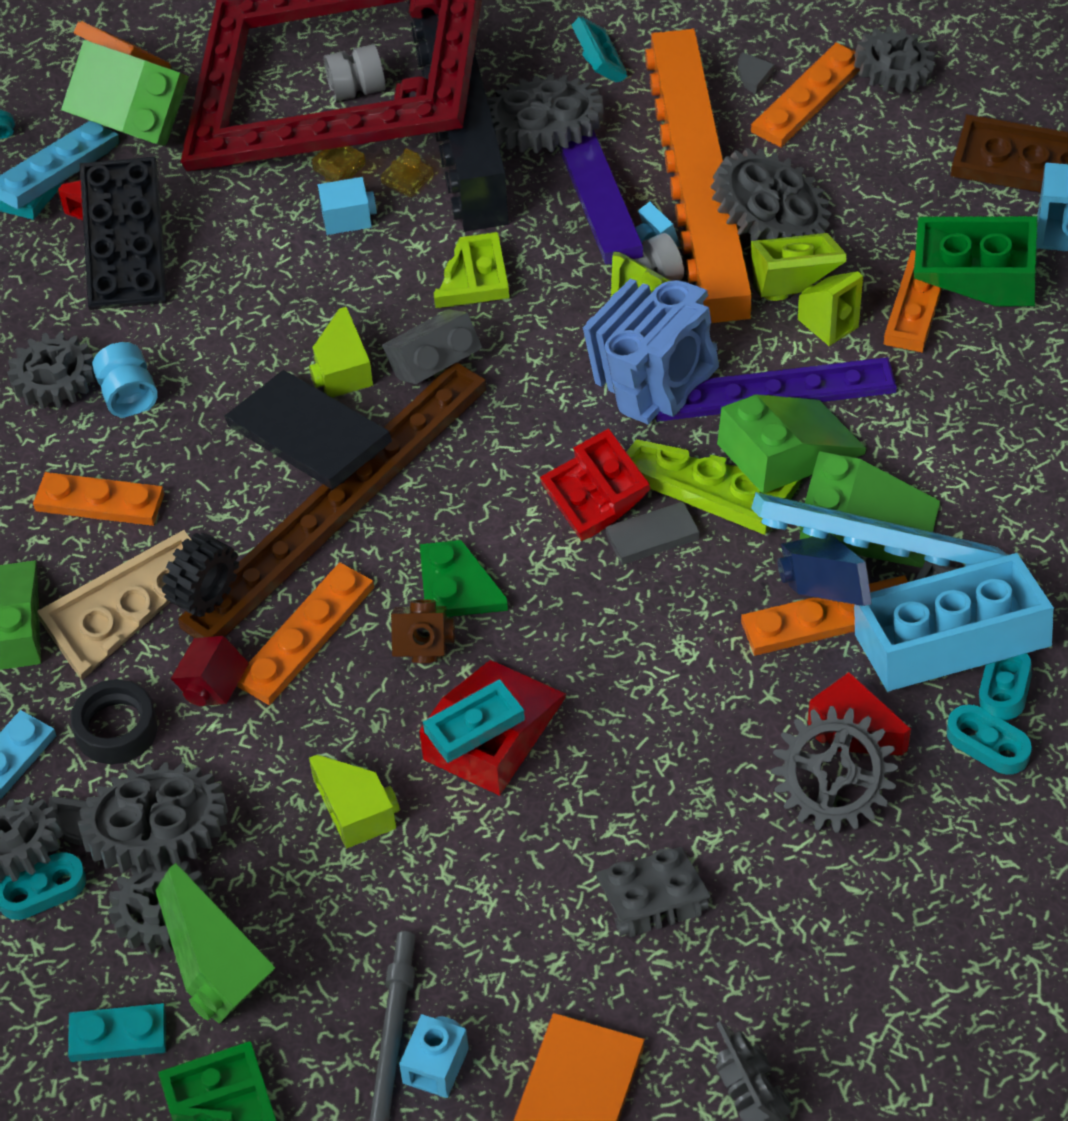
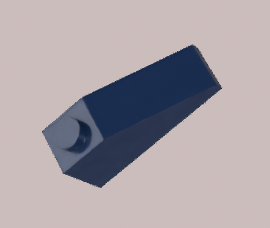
M831 533L828 534L827 539L810 537L781 544L783 557L778 558L779 574L782 582L788 583L797 594L860 606L872 604L866 562Z

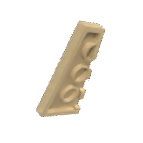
M185 530L180 531L37 611L40 622L81 680L87 677L170 603L164 597L166 594L162 593V587L166 584L162 582L163 575L170 571L166 568L168 562H173L176 558L173 555L177 548L183 549L182 542L185 539L191 540Z

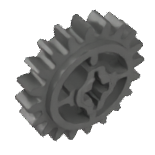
M830 706L827 719L821 720L819 714L813 709L810 713L812 721L810 726H806L801 720L796 718L794 724L799 734L797 736L785 732L781 734L783 740L789 744L788 750L776 749L773 751L776 757L785 762L783 766L772 768L771 773L777 776H784L785 782L779 784L774 790L776 793H791V797L785 802L783 807L787 810L800 805L802 809L797 820L800 823L813 814L815 815V830L819 831L826 819L832 821L835 833H839L843 819H847L851 827L856 830L858 829L857 815L859 813L864 814L865 817L873 821L875 815L870 805L872 803L884 807L888 805L887 800L880 795V790H894L896 788L893 782L884 778L886 773L898 770V765L884 762V757L890 755L895 750L894 746L879 747L878 742L883 738L885 731L881 729L873 734H869L867 732L871 723L869 716L865 717L859 724L853 723V709L849 708L844 718L840 720L837 718L834 706ZM836 733L831 747L826 752L810 754L802 751L812 739L822 734ZM852 737L858 740L867 750L872 761L873 772L856 766L850 759L849 749ZM842 749L840 755L842 759L841 766L848 769L846 777L838 776L836 781L832 783L831 790L827 791L829 781H827L828 774L821 770L823 763H831L833 758L837 756L838 750ZM797 768L807 770L818 778L820 785L816 802L811 800L802 790L797 777ZM859 785L868 788L855 802L842 807H833L835 797L843 787Z

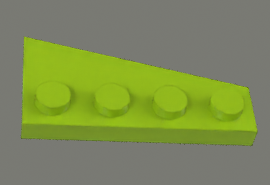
M638 439L626 451L648 481L652 490L764 535L771 528L762 524V518L751 509L755 493H761V491L739 467L726 464V458L715 455L701 459L689 456V451L686 449ZM802 479L764 494L791 500Z

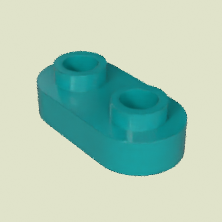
M1027 653L985 665L979 689L980 707L989 714L1007 721L1019 716L1023 712L1032 678L1031 659Z
M962 705L950 713L946 734L949 742L954 747L1001 774H1016L1027 767L1032 745L1024 732L976 705ZM971 728L976 731V734L968 736L961 730ZM1008 750L1013 752L1015 756L1005 757L1000 752Z
M55 853L49 856L51 860L49 863L38 862L35 864V873L32 875L26 870L20 872L18 881L15 882L12 881L10 875L5 876L0 883V912L9 919L22 920L75 898L82 892L86 884V874L80 859L71 853ZM61 876L71 877L66 883L56 884L57 879ZM17 895H28L24 901L12 902Z

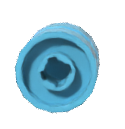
M128 342L110 344L96 354L92 362L93 371L97 382L102 388V395L107 408L112 415L125 418L147 411L154 406L158 398L157 389L151 374L147 370V364L142 351L138 346Z

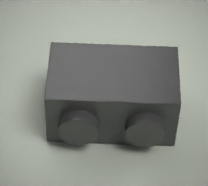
M450 309L382 344L395 376L400 381L418 384L482 349L468 313Z

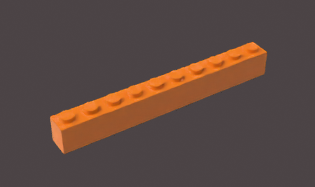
M695 29L651 33V48L645 49V62L647 71L654 70V73L650 74L652 96L659 95V98L655 99V114L657 121H664V124H660L662 147L669 146V150H665L667 173H674L675 176L670 177L672 200L679 199L680 204H675L676 222L678 227L685 226V231H681L683 255L690 254L691 259H686L688 282H696V286L707 290L708 297L703 301V304L709 307L712 323L751 319V290L737 225L726 223L730 217L729 214L719 213L717 210L721 203L712 199L716 192L711 189L714 181L712 177L723 162Z

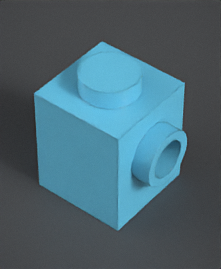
M363 177L318 184L321 210L327 235L372 228L370 215L377 214L373 191L366 192Z
M421 1014L399 1063L403 1084L448 1098L469 1049L466 1028L461 1027L458 1022L448 1017L439 1016L435 1019Z

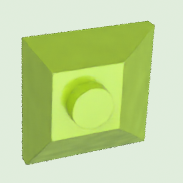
M828 233L751 241L753 287L760 297H765V299L771 301L784 300L788 298V294L802 292L846 262V253Z

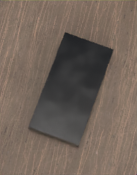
M156 156L80 163L89 310L167 303L159 170Z
M285 370L278 373L224 416L229 427L332 490L344 483L350 475L366 462L375 458L382 449L392 442L390 432Z

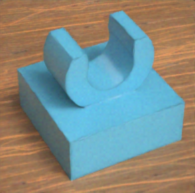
M648 202L638 210L642 224L638 225L635 229L641 243L661 233H667L673 239L676 246H680L673 223L651 202Z

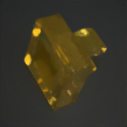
M351 146L322 150L312 158L313 170L324 176L326 183L350 179L366 165L365 154Z
M406 148L404 153L398 159H394L391 165L380 175L381 183L411 198L433 177V168L420 162V155Z

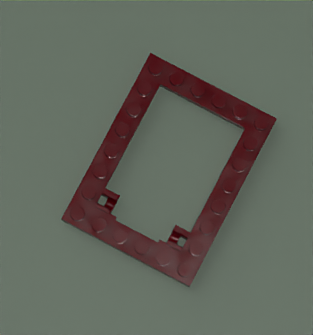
M216 0L180 161L186 171H194L463 128L482 0H411L409 13L412 18H423L424 8H431L438 15L431 68L428 80L418 76L403 79L400 84H396L394 100L229 127L250 28L409 0ZM411 91L416 92L415 97H410Z

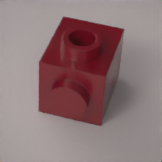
M225 636L194 638L170 679L182 690L184 698L196 706L227 704L249 663Z

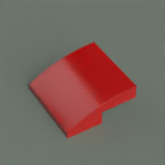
M609 428L573 447L575 458L540 476L542 486L581 541L596 535L629 511L651 489L648 481Z

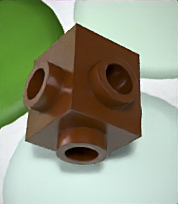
M436 600L410 601V607H395L391 613L392 657L412 656L413 663H433L438 661L437 656H445L447 644L455 643L454 618H447V607L436 606ZM418 628H425L430 634L424 635Z

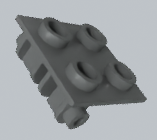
M682 847L661 849L653 853L652 856L632 862H617L608 869L595 872L598 882L617 916L614 920L619 936L629 934V937L632 938L635 935L651 931L649 916L652 917L656 930L661 929V912L665 913L669 926L675 925L674 913L677 921L680 922L693 917H701V911L709 909L707 898H710V894Z
M721 1021L716 1023L728 1049L717 1054L718 1063L716 1069L728 1089L730 1098L739 1097L734 1102V1106L737 1111H740L739 1115L742 1121H789L787 1114L793 1111L792 1106L778 1085L772 1087L766 1075L767 1072L772 1070V1067L758 1044L751 1046L742 1031L735 1033Z

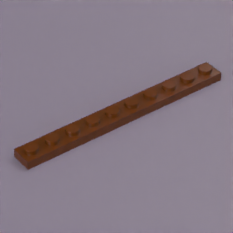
M457 362L449 366L384 427L390 432L392 439L390 444L333 490L322 484L239 561V568L233 571L237 574L236 580L230 581L229 587L232 589L229 594L224 593L222 595L224 601L221 605L214 604V611L210 614L206 612L203 617L194 616L185 611L178 618L180 629L193 638L226 636L477 400L486 391V380Z

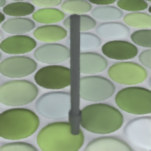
M408 931L397 933L393 963L387 967L385 986L389 989L369 1121H389L407 993L413 989L415 968L411 965L416 936Z

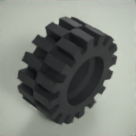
M201 532V534H193L191 540L185 539L182 542V550L178 548L175 550L173 555L176 558L173 562H168L166 568L170 571L164 574L162 582L166 583L162 587V593L166 594L164 596L165 599L190 614L199 617L205 616L206 612L208 614L213 612L214 604L221 605L224 601L222 595L224 593L229 594L232 589L229 587L230 581L236 580L237 574L233 571L239 568V562L236 561L239 556L234 551L235 549Z

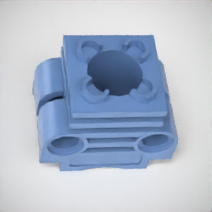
M629 279L583 327L595 384L602 387L607 382L608 391L615 394L617 407L625 416L645 424H649L660 411L674 417L685 405L690 392L697 385L709 379L719 368L717 344L712 342L710 338V325L712 323L709 307L703 304V301L708 297L706 289L684 281L674 280L662 283L651 293L650 285L643 283L638 288L637 281Z

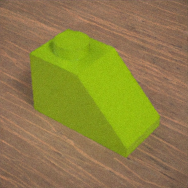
M856 271L828 276L816 285L807 287L799 295L798 320L828 346H831L859 328L863 275Z
M347 307L340 308L312 347L315 364L309 365L315 388L323 386L325 394L331 398L373 386L371 365Z
M321 755L309 758L313 780L346 849L396 829L394 813L400 811L396 795L391 786L383 788L376 772Z

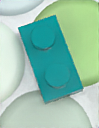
M499 679L423 721L425 734L447 763L521 723L525 720L524 709Z
M164 1003L69 1013L68 1057L70 1062L166 1053V1009Z

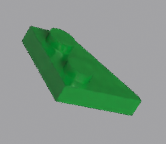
M462 540L419 544L424 599L436 600V606H446L447 617L508 611L506 596Z
M251 1041L158 1072L172 1121H276Z

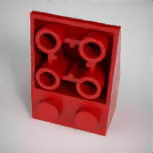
M489 660L446 694L428 718L500 679L524 709L525 720L447 763L425 734L423 726L419 733L424 761L500 796L565 700L566 693Z

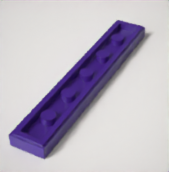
M592 129L593 136L591 137L581 135L582 143L570 141L568 142L569 148L567 149L558 145L605 265L612 264L614 252H621L631 259L644 257L643 245L594 129Z
M889 357L710 378L697 385L690 392L685 405L674 417L660 411L656 416V422L721 414V407L756 394L815 399L826 402L896 393L897 386Z

